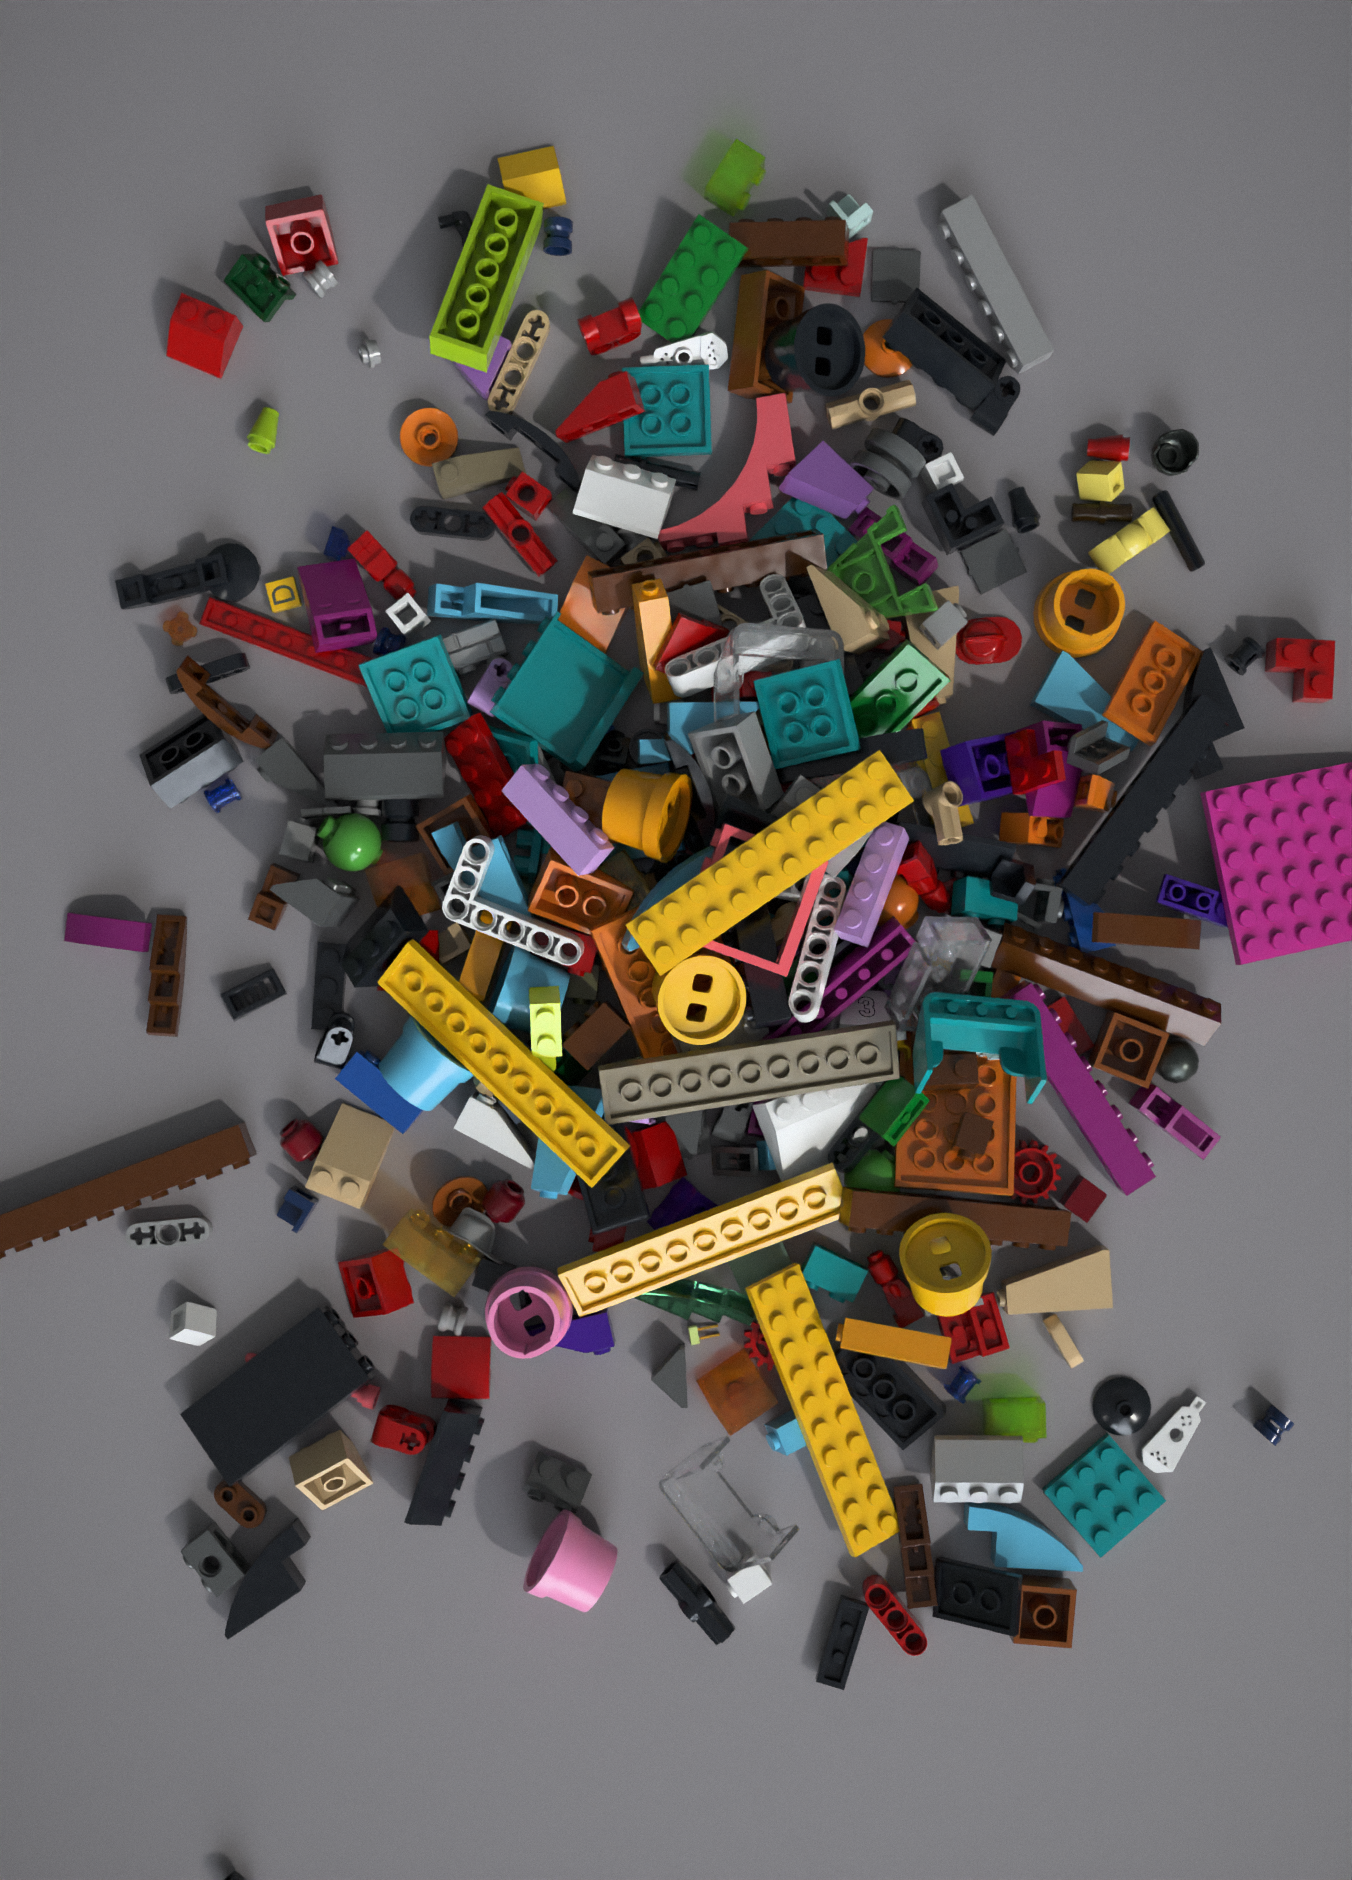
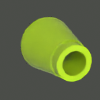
M269 407L262 408L261 413L247 435L249 440L248 446L252 450L269 454L271 449L275 448L279 413Z

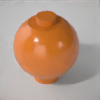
M896 873L877 923L879 927L894 916L905 929H908L919 918L917 911L919 895L913 888L907 885V880L902 874L897 875Z

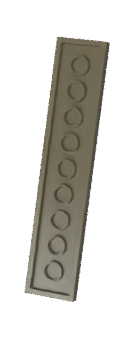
M893 1020L598 1066L604 1118L608 1125L900 1079L896 1024Z

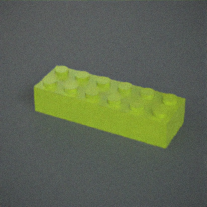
M487 184L430 333V354L487 373L542 226L544 203Z

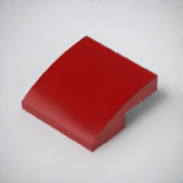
M678 613L653 664L654 669L665 673V666L670 660L727 637L729 629L705 619L698 621Z
M994 1292L982 1293L981 1297L983 1298L984 1305L972 1307L960 1315H936L941 1335L952 1338L948 1358L950 1363L955 1364L979 1355L985 1357L1010 1348Z
M433 1336L431 1398L490 1399L492 1338Z

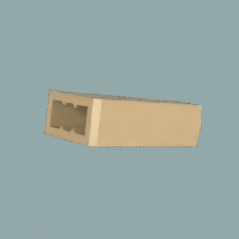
M958 585L932 591L938 609L948 600L952 604L957 603L959 605ZM935 611L901 616L905 638L909 642L914 643L918 650L943 670L951 680L936 695L939 704L944 705L946 704V699L953 695L957 633L937 650L919 630V626Z
M1097 1245L1001 1280L1002 1289L997 1290L998 1305L1003 1307V1310L1008 1315L1113 1308L1109 1249L1104 1245Z

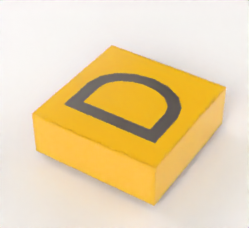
M293 576L265 584L273 613L302 606L296 580Z

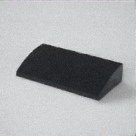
M840 1347L835 1351L834 1355L850 1396L902 1450L906 1449L946 1415V1405L904 1361L841 1349Z

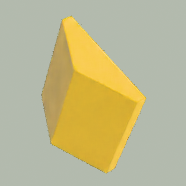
M554 146L497 158L504 190L544 203L543 209L567 204Z

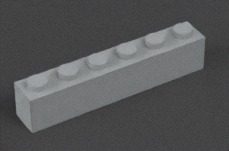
M971 195L942 210L937 224L939 234L943 240H948L952 248L951 256L957 266L961 265L965 273L964 280L970 291L974 290L979 299L977 302L979 310L984 317L988 316L992 324L991 331L993 337L998 343H1002L1006 351L1004 355L1008 365L1011 368H1015L1016 372L1020 374L1049 359L1054 348L974 196Z

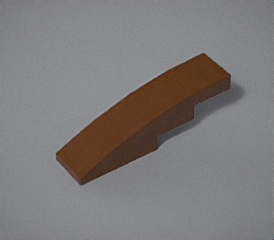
M157 914L149 966L152 974L148 994V1002L150 1003L146 1029L148 1035L178 1037L187 946L186 916Z
M915 1484L893 1487L908 1609L938 1606L923 1485Z

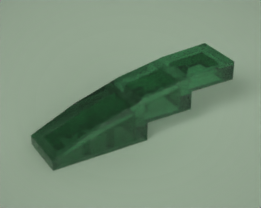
M681 1279L634 1297L637 1300L686 1320H689L693 1312L717 1323H720L724 1315L751 1326L755 1318L748 1295L699 1281Z

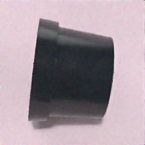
M820 304L805 310L798 317L779 323L773 328L765 345V364L773 382L787 392H808L817 396L842 395L856 384L862 373L865 362L864 337L858 322L850 312L836 304Z

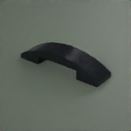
M488 411L485 414L487 423L511 441L518 432L557 462L558 465L554 469L555 476L576 493H579L581 483L578 474L568 456L551 437L538 427L519 417L497 411Z
M221 552L195 559V563L150 575L138 574L116 580L115 583L121 609L126 610L198 595L229 583L230 579L225 555Z
M668 731L660 732L670 760L675 768L686 765L701 806L690 811L700 839L705 847H709L714 835L715 813L708 783L686 747Z

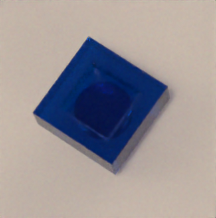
M332 526L323 553L328 560L340 561L341 556L345 557L347 555L350 540H348V535L343 529Z

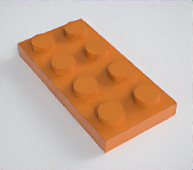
M1154 621L1149 625L1102 716L1151 747L1159 738L1198 663L1202 651L1162 624Z

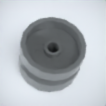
M873 428L864 442L866 450H858L850 466L879 493L896 500H903L912 485L909 478H917L926 461L916 448L901 437L881 428Z

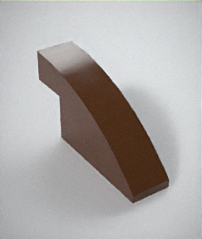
M1101 912L1093 913L1092 942L1199 950L1200 920Z

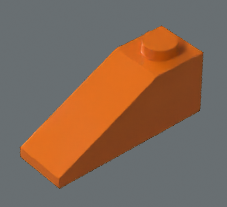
M1094 774L1080 777L1073 807L1101 813L1109 812L1110 807L1113 808L1117 800V791L1114 790L1115 783Z

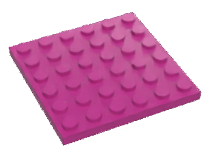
M1352 762L1200 793L1236 965L1352 940Z

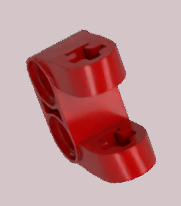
M632 297L618 302L617 308L595 317L589 314L577 319L579 329L591 355L602 354L629 343L641 335L642 322Z
M388 1404L378 1412L370 1441L379 1447L393 1449L408 1455H415L421 1452L426 1444L434 1438L437 1425L433 1418L427 1415L410 1411L398 1405ZM422 1423L426 1424V1430L430 1431V1433H427L421 1427ZM412 1442V1443H415L416 1445H415L414 1447H412V1446H410V1443Z

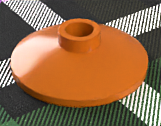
M893 319L877 321L869 326L863 334L865 342L864 365L868 370L880 377H897L908 371L912 366L910 360L900 351L885 347V342L887 341L882 337Z
M422 408L411 413L404 421L400 431V443L404 453L411 461L421 466L432 467V463L450 459L458 445V431L454 421L445 412L436 408ZM430 435L436 438L433 444L425 443L426 438Z

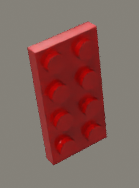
M481 712L472 715L444 738L445 745L460 770L462 778L471 790L476 803L487 819L491 830L496 837L502 835L505 838L529 821L501 791L513 777L514 772Z

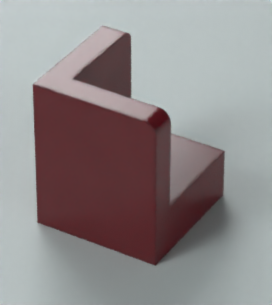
M1077 1175L1058 1202L1088 1223L1107 1197V1194L1083 1176Z

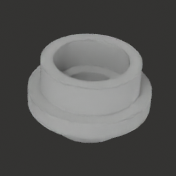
M368 338L362 339V345L358 346L360 360L362 364L367 363L369 368H374L375 364L381 363L377 341H369Z

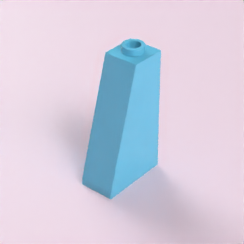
M1062 650L1057 654L1030 706L1059 722L1082 724V730L1104 720L1108 722L1105 737L1130 747V751H1133L1139 739L1102 716L1111 696L1067 652Z
M567 1085L602 1118L604 1110L601 1089ZM538 1137L531 1189L540 1192L539 1197L557 1199L558 1194H568L576 1173Z

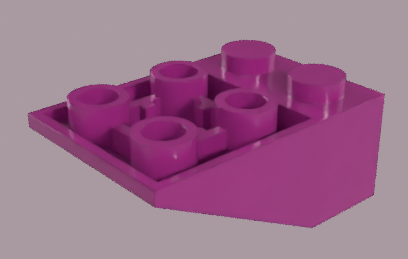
M355 558L298 566L297 570L315 653L373 644L377 638L376 626Z
M1040 721L1016 730V733L1025 729L1035 730L1038 755L1057 750L1062 751L1065 781L1025 793L1029 816L1070 818L1082 769L1066 763L1069 752L1067 745L1073 735L1082 731V724Z

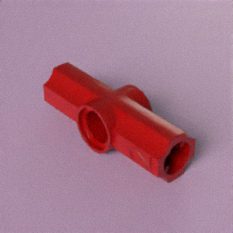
M503 492L494 496L483 506L482 509L507 538L509 545L516 549L538 578L558 562L533 531L531 524L524 520ZM517 528L525 529L528 533V538L523 542L516 541L512 536V532Z

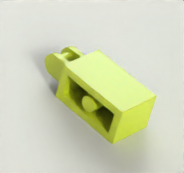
M559 986L529 987L532 1055L538 1057L554 1072L556 1069V1056H562Z

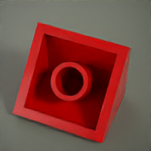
M666 1121L630 1131L638 1147L639 1159L637 1169L643 1190L660 1187L687 1175L675 1132Z

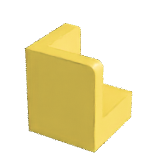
M1091 460L1076 473L1081 500L1112 502L1125 489L1121 462Z

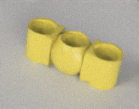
M1153 507L1097 545L1088 554L1099 570L1110 574L1171 530L1155 507Z

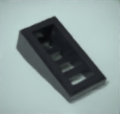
M274 968L220 995L235 1022L287 993ZM267 978L275 990L273 994L269 993L264 983V980ZM256 984L259 985L263 995L265 996V998L261 1000L259 999L255 989L253 988V986ZM245 990H248L254 1001L251 1005L248 1004L243 994ZM236 995L243 1006V1009L239 1011L232 999Z

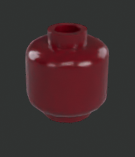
M295 1118L280 1132L281 1147L296 1162L306 1159L312 1161L318 1156L324 1136L309 1120H298Z
M510 1179L496 1181L482 1200V1206L486 1211L485 1215L494 1223L512 1222L525 1205L523 1188Z

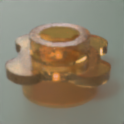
M178 612L174 619L171 621L166 620L163 623V630L169 633L172 638L171 642L175 646H182L184 642L194 638L198 633L197 628L188 620L189 615L185 612ZM179 626L183 628L181 632L178 631Z

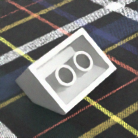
M592 454L585 469L573 514L658 539L670 508L676 479L670 478L663 473H653L640 469L633 464L626 465L613 461L606 456Z

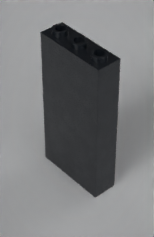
M326 1305L315 1309L180 1414L229 1487L240 1483L377 1377L373 1371L375 1369L373 1362L368 1356H362L356 1347L358 1345L356 1338L351 1332H345L340 1324L341 1318L332 1307L329 1308Z

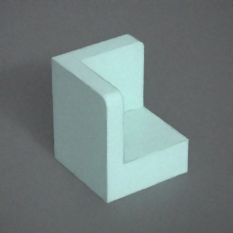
M848 194L838 203L832 200L828 204L826 214L829 217L835 216L846 220L849 228V239H851L871 222L873 210L867 203L860 207L854 198Z

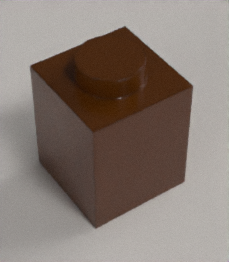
M965 1112L960 1117L951 1150L958 1152V1157L968 1161H974L975 1158L980 1159L984 1156L994 1121Z

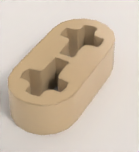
M1053 1314L1043 1320V1324L1069 1367L1072 1369L1084 1362L1058 1316Z

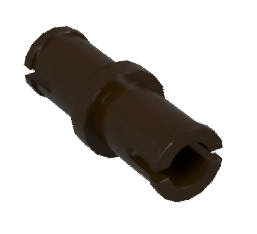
M1099 501L1098 504L1073 503L1071 520L1072 522L1095 521L1098 522V525H1104L1105 522L1131 523L1133 505L1132 503L1106 504V501Z

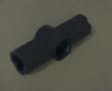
M679 1560L672 1562L659 1576V1579L678 1600V1605L685 1616L691 1622H697L715 1645L723 1643L735 1630V1626L716 1605L717 1602L709 1589L701 1582L698 1584Z

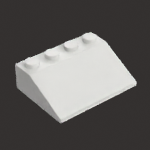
M874 1083L768 1099L752 1105L781 1182L829 1164L828 1153L877 1091ZM865 1128L858 1129L854 1134V1140L857 1143L864 1142L868 1137V1131ZM879 1136L870 1149L885 1144L884 1139ZM848 1142L846 1145L856 1152L857 1148ZM841 1153L837 1157L840 1162H845L848 1160L846 1156L842 1155Z

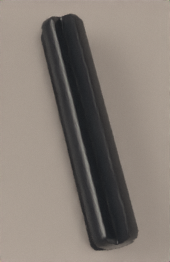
M1164 490L1157 493L1152 500L1160 516L1171 530L1169 533L1189 571H1196L1205 565V561L1169 492Z

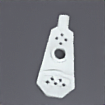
M713 331L658 347L652 355L641 356L640 361L641 367L709 365L710 370L719 369L728 359L726 342ZM686 352L690 357L687 361H681L678 358L679 354Z
M1196 1396L1190 1406H1181L1160 1430L1141 1447L1142 1463L1154 1473L1174 1471L1201 1421L1199 1412L1206 1402ZM1177 1428L1180 1434L1177 1438L1173 1439L1170 1437V1431Z

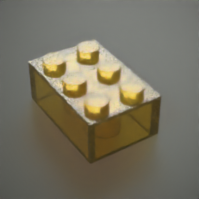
M411 1208L402 1217L382 1245L451 1296L455 1297L479 1264L481 1259L477 1257L478 1251L467 1243H464L462 1246L453 1239L455 1236L442 1229L443 1226L438 1228L430 1222L432 1218L421 1209L415 1211Z

